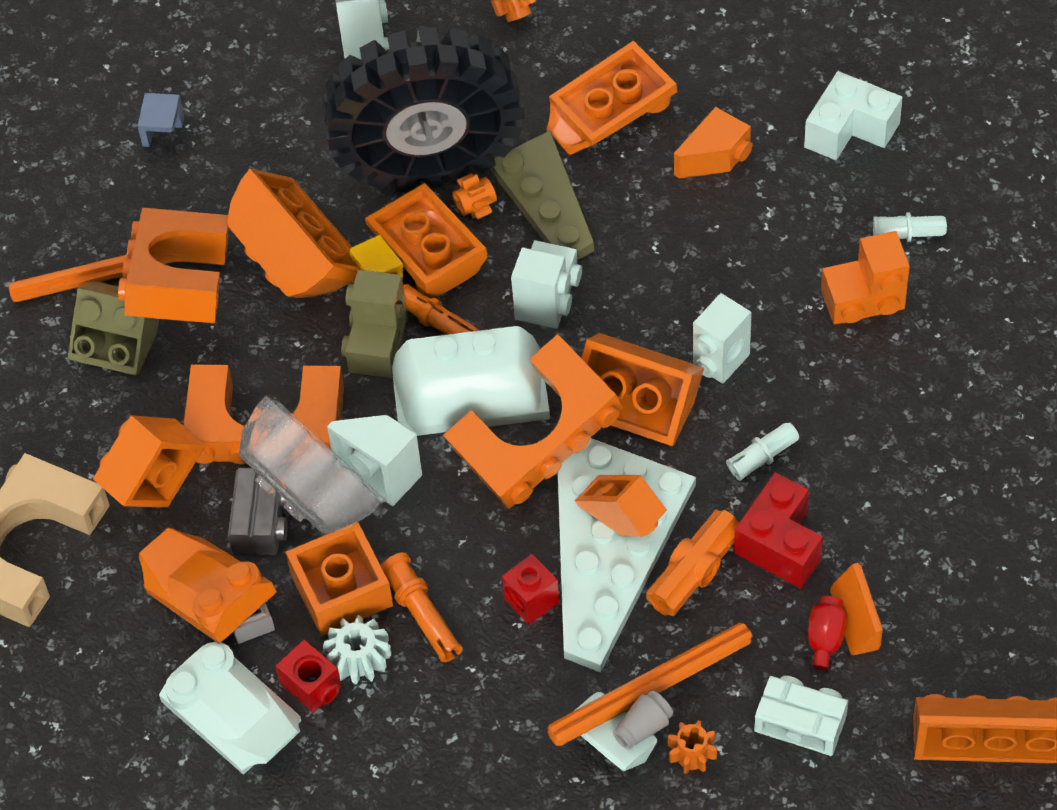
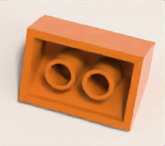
M602 333L586 339L581 359L610 387L624 408L619 412L618 418L611 426L674 446L695 403L704 367Z

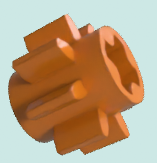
M491 0L496 16L505 14L507 22L531 14L529 4L536 2V0Z
M471 173L457 180L460 188L453 191L452 196L457 209L463 216L470 214L472 218L478 220L492 213L489 204L496 202L497 196L487 177L479 179L477 174L473 175Z
M699 720L696 724L688 725L680 722L677 736L673 734L668 735V746L672 748L669 752L670 763L679 762L686 774L689 770L696 769L705 772L707 758L711 760L717 759V748L713 746L715 743V732H706L701 727V721Z

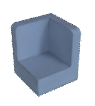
M145 93L137 126L143 147H150L153 132H173L174 127H183L185 116L180 95Z

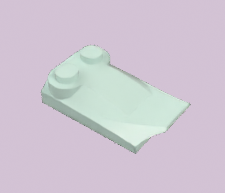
M211 642L199 648L169 676L159 694L161 702L243 775L254 765L269 762L301 732L298 725L301 722V717L234 657L229 646L223 643Z

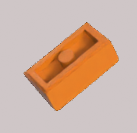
M855 563L830 587L831 596L839 598L844 602L843 609L848 619L845 639L852 655L879 650L883 632L862 567L859 563Z

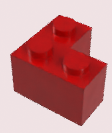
M775 472L737 525L734 533V553L800 589L803 588L822 558L823 536L800 525L807 515L809 490Z

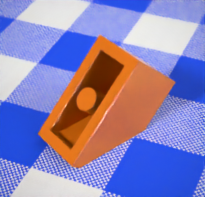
M715 107L674 152V176L687 178L730 172L739 161H745L752 150V143L750 142L751 126Z
M598 475L574 500L580 508L621 536H647L657 528L658 520L667 511L641 475Z

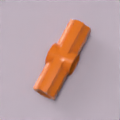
M715 510L691 539L685 538L678 544L671 555L669 566L646 592V599L653 605L655 610L664 616L671 615L674 617L698 586L704 588L711 582L720 567L722 557L734 544L735 528L739 524L734 515L726 510Z

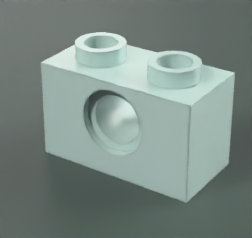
M720 293L693 322V364L704 367L702 375L708 378L712 377L723 384L750 355L751 311Z

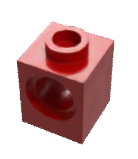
M533 554L502 576L504 600L528 625L559 603L558 580Z
M305 640L275 666L280 685L312 713L321 705L331 703L342 687L338 668ZM309 676H319V678L313 682L303 681L305 678Z

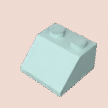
M388 415L332 421L327 426L335 468L391 506H394L422 476L417 434L407 423L403 421L398 423Z

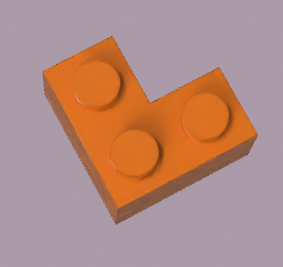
M896 231L860 238L858 261L822 268L821 292L833 325L845 322L855 323L863 318L881 314L891 315L905 309L910 266Z

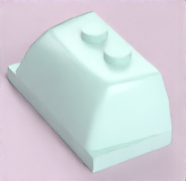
M513 326L407 340L396 352L392 365L398 423L400 421L407 423L419 436L447 432L471 410L487 427L550 419L545 381L536 372L529 360L540 350L535 338L523 328Z

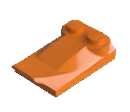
M633 40L549 96L550 116L546 131H550L553 139L568 155H572L582 149L593 146L646 112L659 113L665 110L670 104L671 96L677 93V84Z
M425 183L365 218L366 225L376 236L380 235L403 263L404 269L415 280L418 291L425 296H440L479 272L482 264L488 257L486 247Z
M167 528L139 553L138 558L143 571L146 592L218 644L276 593L272 582L261 575L254 563L249 561L240 562L204 538L173 528Z

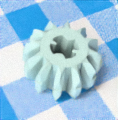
M358 614L355 622L349 624L342 617L340 622L341 629L330 627L328 632L329 640L324 641L323 651L327 655L326 659L338 668L340 681L351 675V680L355 685H357L361 676H366L372 682L375 677L373 670L385 672L387 667L386 659H389L391 656L388 633L385 629H379L378 622L374 618L364 624L363 618Z

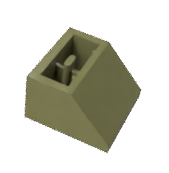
M94 281L78 287L67 359L138 375L158 332L159 319L124 316L125 301L118 300V286Z

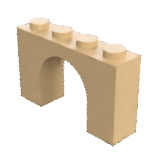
M24 453L18 464L13 465L9 469L6 481L0 489V547L4 538L12 529L33 519L54 520L91 535L110 506L105 489L98 483ZM0 557V615L30 628L50 598L44 579L41 576L8 563Z

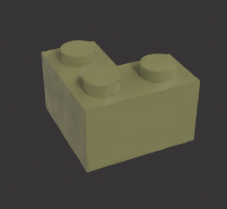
M357 270L354 284L349 283L346 290L345 301L346 306H351L349 325L352 328L350 335H344L341 356L347 360L349 373L393 378L392 365L395 354L400 349L408 318L402 275Z

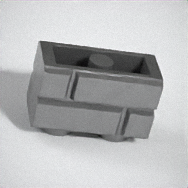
M238 468L236 470L228 530V540L233 553L276 555L278 553L279 540H286L287 518L282 517L283 507H290L291 485L285 484L283 473L279 469L257 470L256 468Z

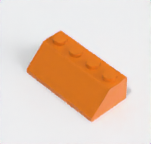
M940 694L916 697L913 714L914 760L1057 763V697L1048 700H1028L1022 696H1013L1007 699H987L981 695H972L966 698H946Z

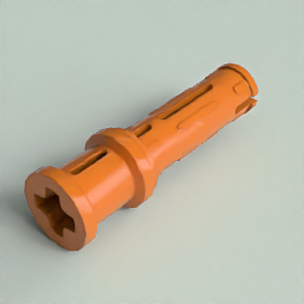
M401 552L389 557L380 566L389 584L395 591L394 599L399 605L409 609L438 654L441 662H449L455 659L456 656L452 650L460 654L463 647L458 643L428 597L426 581L423 578H418L410 566L411 558L407 553Z

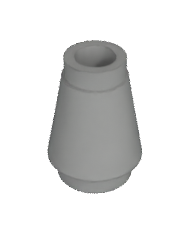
M650 691L647 695L641 694L618 724V727L613 730V736L622 747L629 750L634 745L668 726V719L673 716V710L668 702L657 692Z

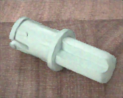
M906 212V216L897 217L873 216V236L896 231L899 239H907V242H911L912 237L943 236L947 232V221L944 216L911 217L910 212Z
M784 423L761 439L755 437L751 445L726 460V464L732 475L741 481L765 463L769 465L773 463V457L798 441L799 434L791 423Z

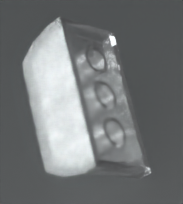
M265 396L255 407L242 431L239 455L242 460L259 474L255 481L270 495L277 491L288 501L284 508L298 521L301 522L306 518L321 533L326 535L349 529L369 515L376 513L387 502L277 398Z

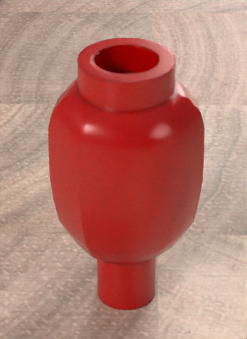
M821 597L819 604L812 608L810 614L808 642L810 648L815 652L812 667L817 670H828L830 655L839 650L845 637L848 620L847 614L843 609V600L836 597Z

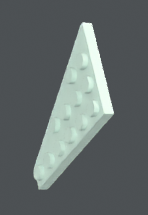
M592 438L582 451L573 453L562 463L558 471L565 659L601 673L696 486L695 476ZM598 475H641L667 511L658 520L657 528L647 536H621L580 508L574 500Z

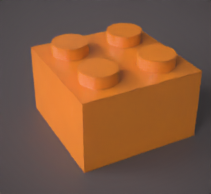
M131 415L120 427L119 436L110 451L101 459L100 468L93 480L123 506L169 507L206 444L174 418Z
M359 522L286 551L293 581L321 637L328 634L330 627L341 629L340 622L342 617L350 624L355 622L358 614L364 619L393 606L389 581Z

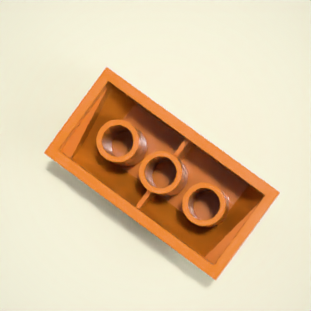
M255 169L247 171L230 202L227 225L246 247L244 249L246 255L259 263L266 271V279L276 287H279L286 296L295 298L315 297L335 292L354 282L357 270L361 269L350 256V248L352 246L299 184L291 177Z

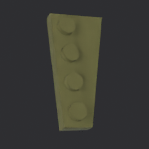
M550 131L512 149L504 158L499 156L495 158L496 165L489 170L545 243L577 249V260L594 252L593 239Z

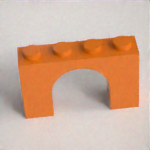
M142 208L140 220L133 221L131 240L129 239L127 247V259H124L123 276L119 280L118 300L125 301L124 316L215 324L220 272L181 269L164 264L171 262H196L225 265L229 237L228 215Z
M558 334L529 359L536 372L561 397L562 401L560 420L555 429L546 438L526 446L508 444L499 439L472 410L443 434L452 449L508 509L512 508L515 504H521L526 501L532 494L535 486L544 478L548 479L554 476L560 470L562 463L570 455L582 451L589 444L591 437L601 428L612 425L618 418L619 412L624 409L617 395Z
M191 365L183 426L206 444L196 461L197 463L208 464L212 461L233 462L236 464L270 462L277 465L288 462H308L313 465L334 463L327 426L332 421H339L342 418L344 382L341 366H303L300 400L294 413L283 423L274 427L253 429L237 423L230 416L233 383L229 366Z

